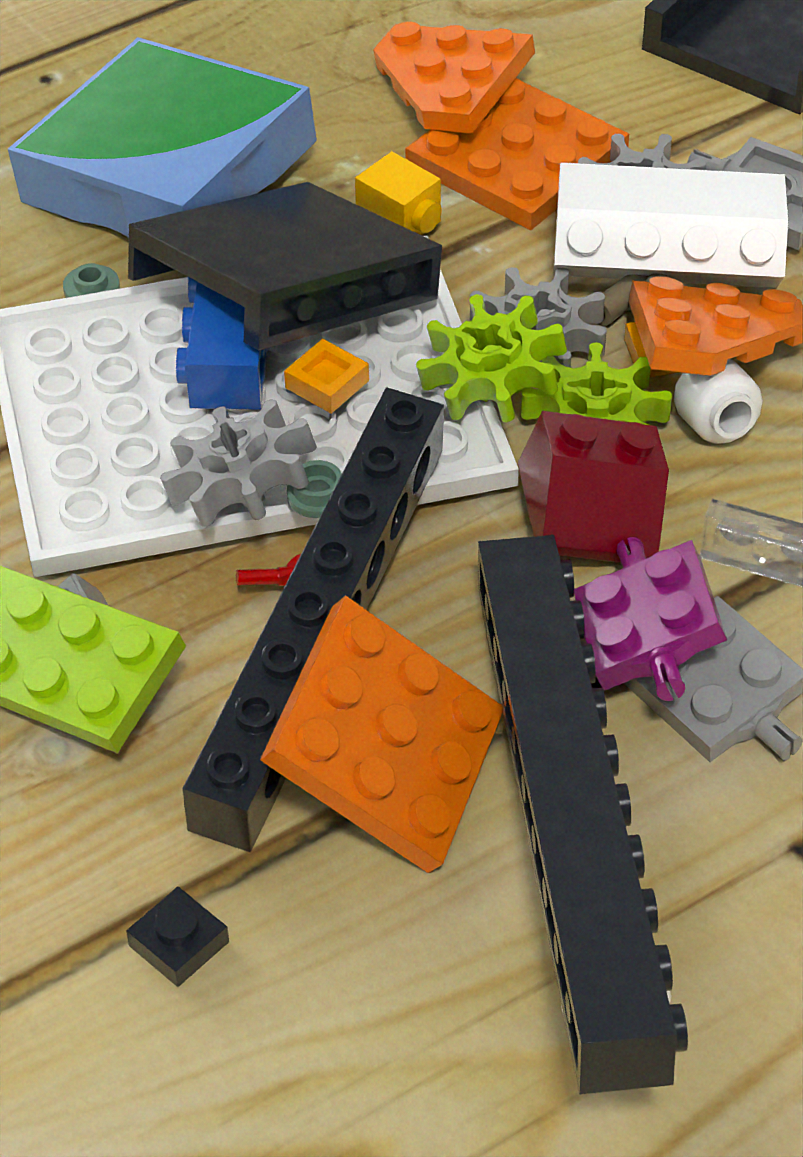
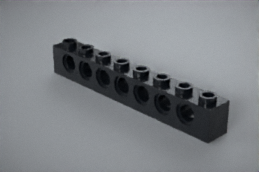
M388 387L385 388L182 788L187 831L251 853L286 780V777L260 761L261 756L332 606L346 595L367 610L442 453L444 404Z

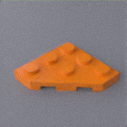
M403 22L395 24L373 51L378 70L383 76L388 75L391 78L393 89L405 105H412L416 110L417 120L424 129L473 133L535 54L533 34L512 33L511 30L504 28L480 31L467 30L460 25L440 28L420 26L416 22Z
M661 276L652 277L649 279V282L632 280L628 302L651 369L711 376L725 370L727 359L736 357L737 360L748 363L773 354L776 342L784 340L783 343L792 347L803 343V304L800 299H797L795 295L789 292L768 289L764 290L762 295L742 293L736 287L723 283H710L706 285V288L684 286L682 282L676 279Z

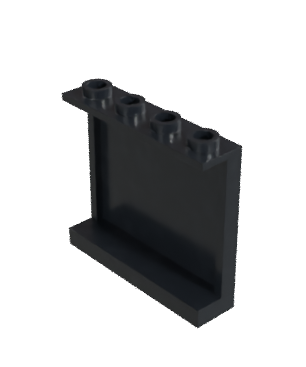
M653 0L645 7L642 50L800 115L803 112V0Z
M304 182L129 224L128 279L136 281L177 270L244 306L243 342L259 351L438 299L442 245L310 182Z

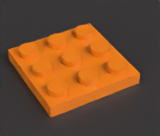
M515 78L473 133L430 129L405 148V158L439 177L441 184L532 230L557 210L560 163H578V160L582 157H587L597 163L612 162L610 160L612 135L622 134L625 144L629 147V133Z
M345 595L332 606L260 761L425 872L430 873L444 863L503 713L502 705Z

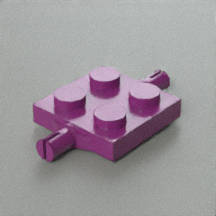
M629 537L627 540L631 554L624 540L620 541L616 549L622 565L621 570L597 577L592 582L574 589L576 601L580 600L583 607L585 639L587 643L592 644L596 677L604 691L634 678L653 676L657 696L664 701H672L674 699L669 682L678 698L684 694L686 689L678 666L696 653L727 641V637L701 557L693 541L690 540L671 549L659 551L646 559L641 540Z

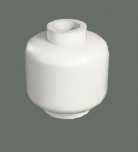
M727 359L724 371L711 376L682 373L676 383L674 402L678 414L702 439L715 444L730 443L743 437L755 425L761 414L763 400L759 386L731 359Z

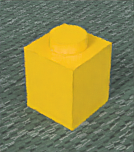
M391 151L355 177L356 205L420 235L429 233L441 222V179Z

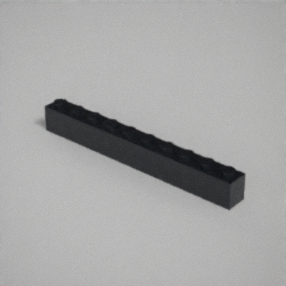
M554 535L478 541L479 595L579 1094L673 1085L676 1052H684L688 1048L686 1017L681 1003L669 1004L667 991H671L673 986L670 953L666 944L655 945L652 933L658 932L656 897L652 888L641 889L639 879L644 878L645 872L642 842L639 834L628 835L626 826L631 825L629 790L626 783L615 784L614 776L619 774L617 742L614 734L603 735L602 729L607 727L606 700L603 688L591 687V683H595L596 678L595 657L592 644H581L580 639H584L585 636L584 613L580 600L570 601V598L574 597V575L571 560H560Z

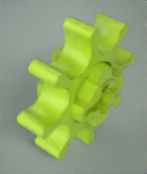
M476 294L469 299L473 319L470 322L465 321L456 328L446 327L437 320H432L427 324L432 349L436 352L444 353L436 358L418 360L416 363L422 388L426 391L440 385H453L444 392L451 419H461L471 403L477 400L488 402L490 399L497 402L501 420L503 422H510L515 418L511 396L514 393L518 394L523 388L527 387L538 388L547 395H553L558 391L554 366L540 361L546 357L561 356L567 352L563 327L560 324H553L542 330H531L538 324L535 304L531 296H523L516 309L511 313H495V315H490L486 312L483 296Z
M593 342L589 345L588 362H586L585 366L578 368L566 367L560 364L554 356L541 360L543 363H550L554 366L558 391L553 395H547L540 389L523 388L521 392V417L525 420L539 418L542 411L623 422H637L645 425L649 424L643 421L667 423L670 420L672 393L667 390L658 392L642 390L649 386L651 368L647 357L638 358L628 368H611L608 366V362L602 361L603 345Z

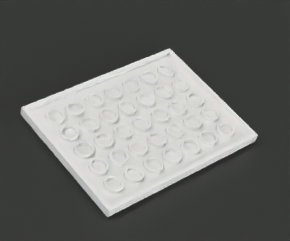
M441 270L438 299L268 348L262 406L267 400H276L286 426L300 418L307 420L317 448L313 452L299 455L302 464L313 460L328 461L336 465L341 473H343L385 388L388 387L444 404L442 453L417 505L518 486L519 468L492 400L489 399L488 402L477 400L471 403L461 419L453 420L449 416L444 392L453 385H440L429 391L422 388L416 367L417 361L420 359L436 358L444 353L436 352L432 349L427 324L432 320H437L446 327L451 328L459 327L462 324ZM188 277L0 309V406L34 578L317 524L319 518L302 516L290 507L287 500V485L273 487L264 493L265 500L262 503L266 510V515L259 520H254L251 517L248 507H244L243 503H234L219 511L213 524L203 527L197 519L190 500L178 506L171 504L160 479L163 473L181 468L170 444L171 440L177 436H182L189 440L204 438L214 431L212 425L216 423L212 414L215 409L189 407L187 384H178L176 379L177 349L187 348L188 343L183 342L182 337L183 308L193 307L194 304L189 303ZM322 338L369 363V382L332 414L285 388L284 370ZM227 409L230 418H234L235 422H243L255 417L260 410Z

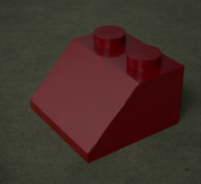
M542 411L518 461L533 535H554L560 556L621 563L616 550L617 545L620 541L624 540L631 554L627 540L629 537L641 540L646 559L659 552L669 468L657 426L586 417L578 414Z

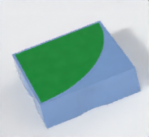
M138 37L10 146L8 153L22 203L78 222L108 227L129 238V224L257 194L275 182L317 141L309 87Z

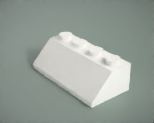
M560 163L553 275L555 276V271L558 268L567 269L569 276L609 279H621L626 275L650 276L657 273L665 274L682 283H723L736 286L777 288L785 278L788 210L785 174Z

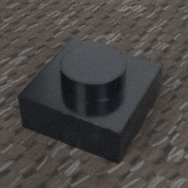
M178 886L126 930L129 947L177 987L229 943L228 927Z

